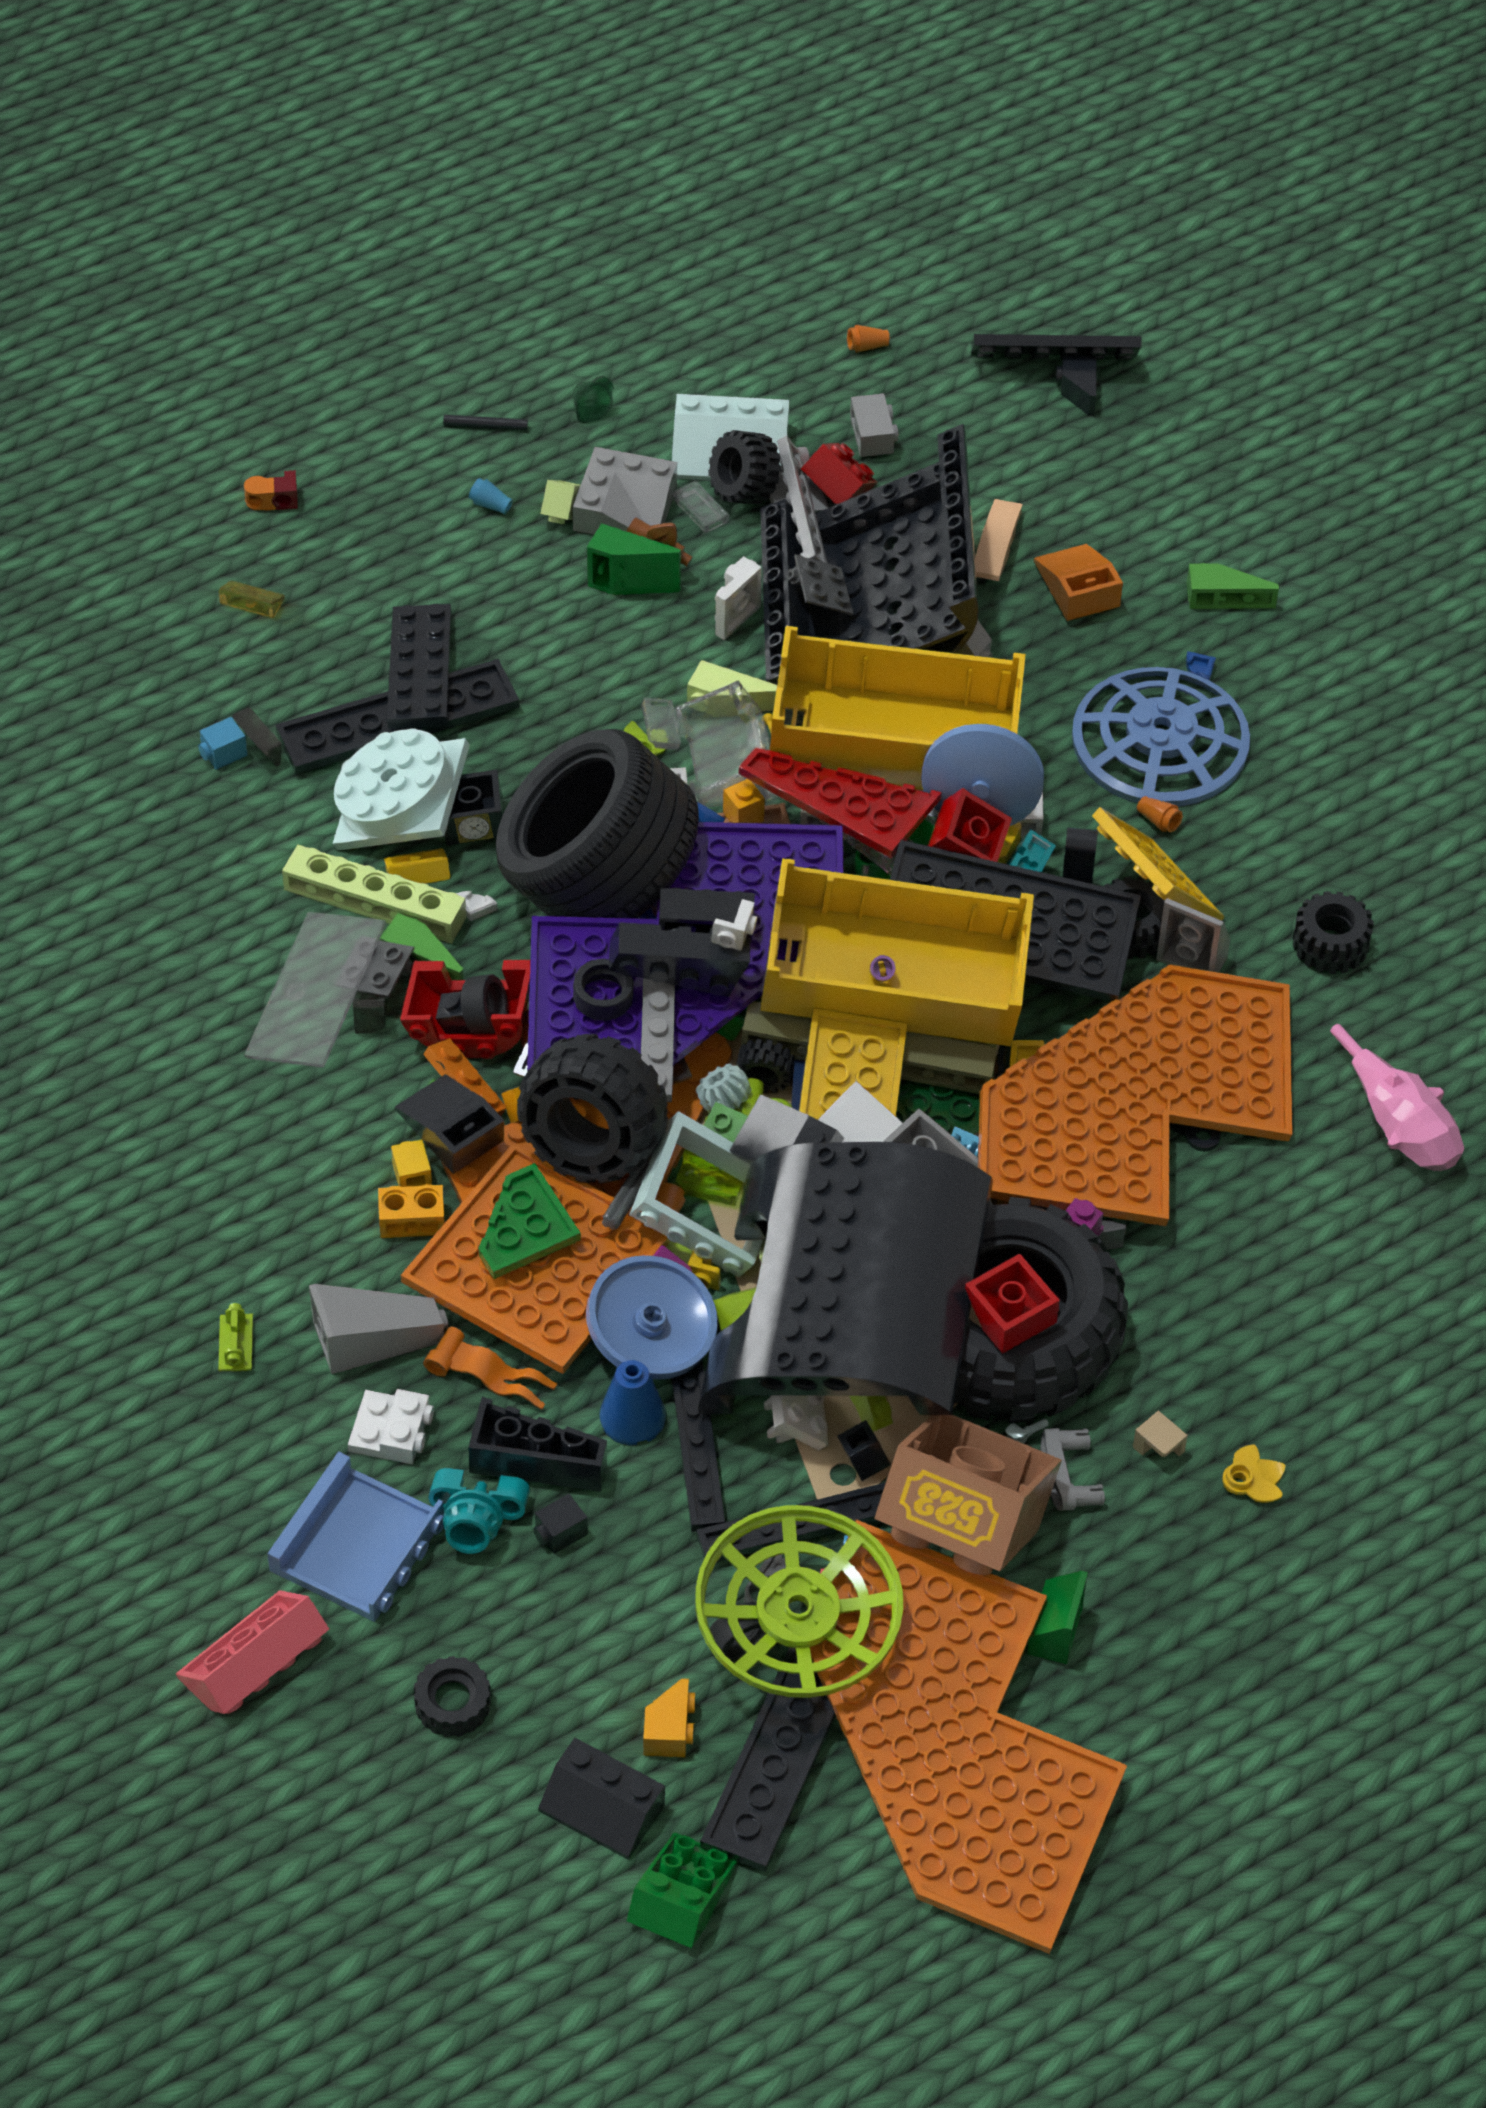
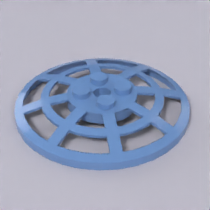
M1147 667L1113 675L1090 690L1079 704L1075 713L1072 742L1077 759L1085 772L1099 786L1110 793L1138 803L1142 797L1147 796L1177 806H1185L1217 795L1238 777L1248 757L1250 733L1248 722L1242 709L1218 685L1191 672L1174 668ZM1138 677H1167L1166 681H1145L1133 685L1125 681ZM1181 679L1206 688L1218 697L1208 699L1199 691L1180 684L1178 681ZM1110 686L1119 690L1107 702L1102 712L1084 713L1089 702ZM1147 688H1164L1162 697L1147 699L1139 692V690ZM1176 690L1187 693L1200 702L1187 706L1181 701L1174 699ZM1126 696L1136 704L1129 713L1112 712L1116 704ZM1223 706L1231 708L1240 723L1241 740L1224 734L1223 719L1217 708ZM1209 711L1214 720L1215 730L1199 726L1196 715ZM1100 723L1101 738L1107 748L1094 759L1089 754L1083 741L1082 724ZM1109 723L1126 724L1127 736L1115 743L1110 733ZM1157 725H1165V726H1167L1169 729H1167V730L1160 729V728L1157 729L1155 726H1157ZM1197 737L1213 741L1208 750L1199 757L1191 749ZM1222 744L1237 750V757L1231 766L1222 775L1213 780L1204 766L1216 756ZM1133 746L1141 753L1149 756L1148 764L1132 758L1124 751ZM1180 755L1187 762L1176 766H1160L1161 758H1173ZM1116 758L1127 767L1145 773L1143 789L1117 780L1106 773L1101 767ZM1194 772L1202 786L1184 791H1155L1158 776H1178Z

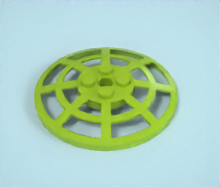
M786 1505L768 1508L748 1515L733 1524L718 1537L707 1552L699 1570L695 1589V1611L699 1629L707 1646L717 1660L734 1676L750 1686L771 1694L786 1697L812 1698L830 1695L850 1688L867 1678L881 1665L891 1651L900 1630L903 1614V1589L899 1573L891 1556L879 1540L863 1526L846 1516L828 1509L813 1506ZM796 1521L825 1525L841 1531L850 1538L838 1553L819 1544L797 1541ZM782 1522L783 1542L764 1547L747 1559L732 1545L736 1540L752 1530ZM861 1546L871 1554L880 1566L887 1580L889 1591L869 1595L862 1576L849 1562ZM798 1553L814 1555L830 1563L822 1573H819L809 1568L800 1567ZM784 1554L786 1568L775 1572L769 1578L756 1568L763 1561ZM723 1555L737 1569L728 1586L726 1605L705 1603L709 1577L716 1562ZM841 1571L853 1584L858 1597L839 1599L837 1590L832 1582ZM745 1578L760 1589L757 1605H736L737 1594ZM794 1601H800L808 1609L804 1613L797 1614L790 1610L789 1604ZM891 1605L892 1616L889 1631L881 1649L876 1654L860 1645V1643L863 1641L869 1626L871 1609ZM860 1611L859 1623L851 1639L835 1629L839 1614ZM707 1617L727 1619L734 1638L746 1652L735 1664L724 1655L716 1644L710 1631ZM738 1619H758L761 1628L766 1634L753 1645L743 1633ZM825 1639L841 1649L838 1653L827 1659L812 1663L810 1647L821 1643ZM779 1643L796 1649L798 1664L782 1662L766 1654ZM850 1655L867 1664L860 1672L846 1680L828 1686L816 1687L815 1672L832 1668L846 1660ZM757 1662H760L764 1666L777 1671L799 1674L802 1688H789L770 1684L751 1676L747 1671Z

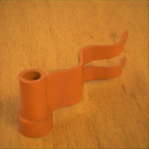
M448 1327L435 1350H430L423 1361L424 1367L436 1376H446L449 1369L460 1373H468L480 1379L493 1393L501 1396H521L540 1410L544 1408L545 1403L539 1400L532 1391L521 1384H508L504 1381L526 1378L537 1381L553 1390L557 1386V1383L536 1369L511 1368L492 1350L463 1342L465 1339L464 1333L455 1327Z

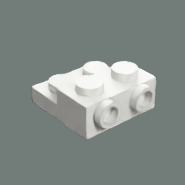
M744 556L727 568L724 574L725 586L721 587L715 596V635L723 640L730 636L761 607L762 567Z
M400 1389L396 1390L395 1396L365 1390L348 1442V1452L413 1465L416 1453H422L426 1438V1434L423 1433L425 1425H431L434 1415V1406L430 1405L429 1395Z

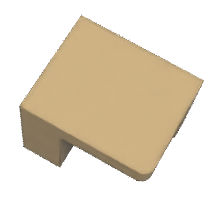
M1158 1410L1135 1430L1133 1448L1142 1456L1151 1448L1162 1457H1166L1172 1451L1180 1456L1185 1452L1188 1435Z

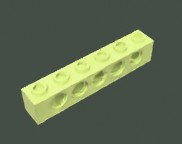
M297 844L282 870L284 890L389 924L397 913L414 917L421 923H424L438 940L451 944L466 919V899L456 893H448L424 883L420 884L405 879L396 874L392 875L376 870L371 866L348 861L343 857L320 852L315 848H308Z

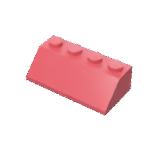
M279 1590L175 1675L210 1711L229 1714L240 1708L243 1704V1699L251 1692H257L266 1687L270 1682L269 1678L277 1671H283L293 1665L296 1661L295 1657L303 1650H309L319 1644L322 1640L321 1636L329 1630V1627L309 1596Z

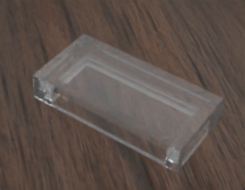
M697 481L673 492V500L705 533L729 521V514Z
M644 697L641 706L648 741L655 748L678 750L681 742L673 701Z

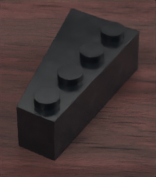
M620 922L610 939L609 971L621 973L625 976L649 979L657 983L662 982L681 986L685 989L704 991L716 996L729 997L750 963V934H747L742 950L711 942L712 928H710V933L691 932V927L679 926L678 928L666 931L663 930L661 925Z
M482 1396L468 1447L469 1473L500 1477L501 1475L518 1477L529 1482L601 1492L607 1469V1440L568 1426L565 1429L558 1428L551 1424V1420L538 1417L536 1420L521 1415L520 1410L507 1406L504 1409L493 1405V1400Z

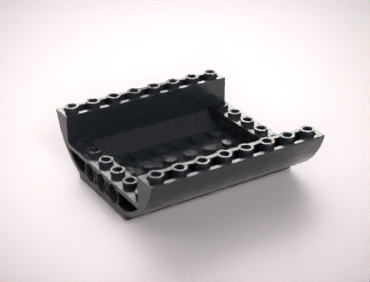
M964 424L937 434L939 462L815 513L827 563L842 568L853 615L805 602L802 586L791 584L790 580L787 579L788 570L796 566L794 556L800 555L803 552L796 538L798 528L791 517V513L794 512L793 507L786 499H783L760 509L766 682L778 685L786 626L798 627L797 635L954 654L965 646L977 625L979 609L967 439Z

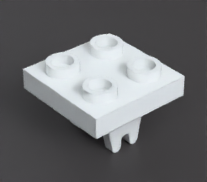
M771 1396L764 1402L765 1410L772 1409L774 1426L767 1431L768 1438L776 1437L777 1443L795 1438L817 1450L828 1446L827 1422L825 1420L823 1403L824 1396Z

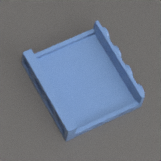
M338 1451L267 1553L269 1569L271 1572L375 1622L381 1612L386 1613L389 1610L394 1599V1593L399 1586L403 1587L407 1583L411 1575L412 1566L416 1560L421 1561L429 1547L428 1542L433 1535H438L444 1527L443 1501L438 1500L434 1507H431L352 1469L350 1457Z

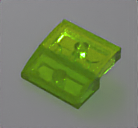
M687 1149L684 1151L683 1163L674 1182V1185L681 1187L685 1191L684 1195L736 1206L744 1182Z

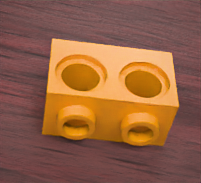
M424 1184L421 1186L378 1188L380 1238L434 1236L444 1225L443 1185Z

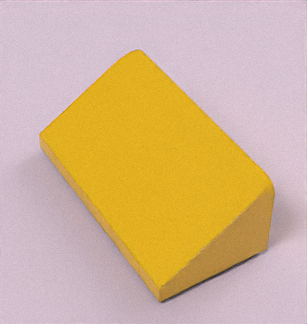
M442 848L386 857L384 859L387 873L396 874L420 884L450 879L448 858Z

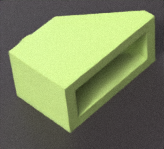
M547 480L540 514L548 515V521L565 524V520H573V505L581 485L561 480Z

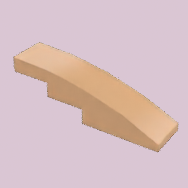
M999 499L994 500L975 555L976 577L999 581L1009 558L1010 546L1015 537L1016 525L1021 516L1023 504Z

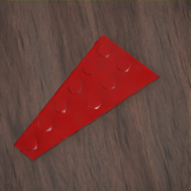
M757 747L741 763L738 772L739 775L829 825L842 826V832L889 858H892L897 853L900 840L907 841L939 803L942 792L931 790L930 793L915 790L914 785L906 783L903 784V787L886 783L884 778L838 767L837 771L824 768L822 763L810 761V764L795 761L790 755Z

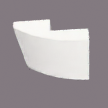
M857 1081L818 1119L837 1129L844 1137L843 1142H883L902 1124L897 1117Z

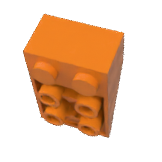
M1088 544L1034 558V563L1067 621L1120 607L1123 587L1121 578L1113 564Z

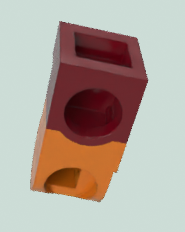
M296 470L284 471V477L264 478L262 476H253L248 478L244 482L246 505L253 510L298 509Z

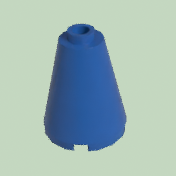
M636 1360L625 1361L618 1366L600 1407L599 1414L606 1435L617 1443L629 1446L637 1445V1442L647 1440L649 1442L662 1431L666 1421L665 1406L649 1370L642 1362Z

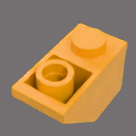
M689 1679L679 1680L645 1708L643 1756L685 1757L686 1744H693L694 1723H687L688 1713L695 1712V1692H689Z

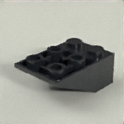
M446 1074L395 1106L398 1114L453 1174L504 1141V1119L484 1098Z

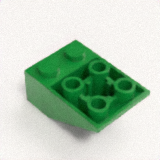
M601 523L587 545L588 587L612 595L679 592L681 590V549Z
M674 1832L634 1887L626 1921L692 1948L704 1931L738 1861L728 1858L726 1853L717 1849H704L700 1847V1842L693 1840L689 1836Z

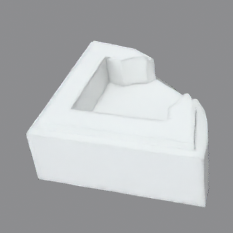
M471 891L456 893L466 899V916L470 921L497 910L496 901L488 895L472 894Z

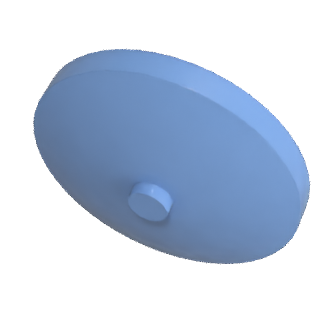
M970 724L954 728L934 741L924 758L921 780L924 792L930 793L931 790L942 792L941 800L934 807L938 812H940L944 800L964 788L1011 817V826L1026 818L1039 803L1044 785V769L1035 749L1018 734L995 725Z
M642 1255L629 1257L614 1263L597 1279L587 1301V1326L598 1350L616 1367L629 1360L642 1362L648 1368L652 1379H670L692 1370L708 1353L717 1331L715 1304L703 1282L684 1266L662 1257Z

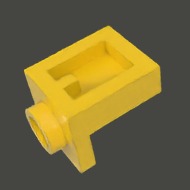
M693 1251L687 1264L692 1269V1273L703 1282L707 1289L711 1288L719 1291L721 1286L720 1268L714 1266L712 1259L700 1258Z

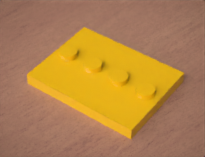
M813 1008L799 1111L818 1120L857 1081L896 1117L907 1023Z

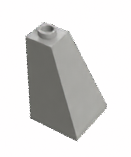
M321 1284L309 1285L313 1324L331 1374L436 1345L442 1339L444 1329L449 1327L444 1309L438 1310L434 1298Z

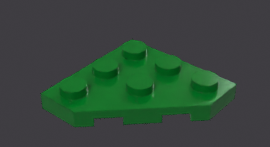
M533 1163L506 1175L502 1185V1192L498 1202L496 1201L488 1222V1229L481 1240L478 1250L479 1257L493 1279H496L580 1241L581 1233L537 1165Z

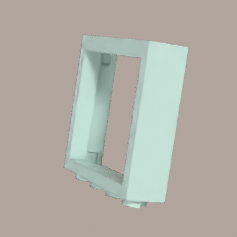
M678 1111L667 1121L666 1130L652 1154L629 1215L644 1223V1226L653 1228L667 1236L670 1241L679 1243L694 1251L698 1257L712 1259V1263L721 1267L725 1272L728 1271L740 1277L754 1265L763 1240H746L743 1249L655 1200L676 1144L744 1183L746 1174L752 1164L729 1151L733 1142Z

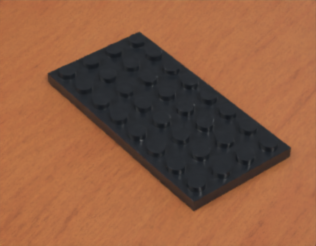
M900 840L890 880L1019 899L1021 893L1034 894L1025 973L1026 982L1107 1001L1118 999L1141 895Z

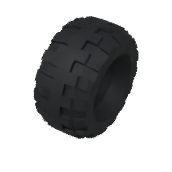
M597 1034L577 1035L569 1039L563 1038L555 1042L538 1057L524 1076L519 1087L521 1093L517 1100L518 1120L523 1122L521 1132L526 1142H531L535 1148V1155L542 1162L547 1161L554 1167L553 1170L564 1177L567 1174L576 1177L575 1180L578 1182L590 1183L598 1180L602 1184L620 1180L627 1173L629 1175L633 1174L656 1149L667 1127V1096L664 1086H659L658 1073L651 1064L648 1066L641 1059L642 1054L633 1047L631 1049L624 1047L618 1039L609 1036L599 1039ZM569 1097L585 1100L595 1106L606 1119L609 1129L597 1126L584 1118L573 1106Z

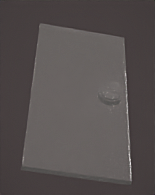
M308 912L244 1054L245 1058L324 1068L384 930L385 920Z

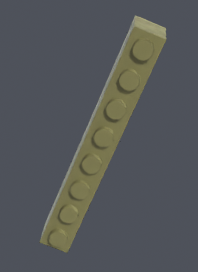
M754 1001L748 1005L742 1029L741 1046L743 1044L747 1045L749 1040L756 1043V1039H762L763 1043H767V1039L773 1040V1045H776L778 1042L783 1044L782 1049L788 1048L790 1054L794 1055V1059L806 1061L811 1018L760 1011L761 1002ZM906 1032L900 1079L980 1094L983 1084L992 1079L998 1047L956 1040L955 1038Z

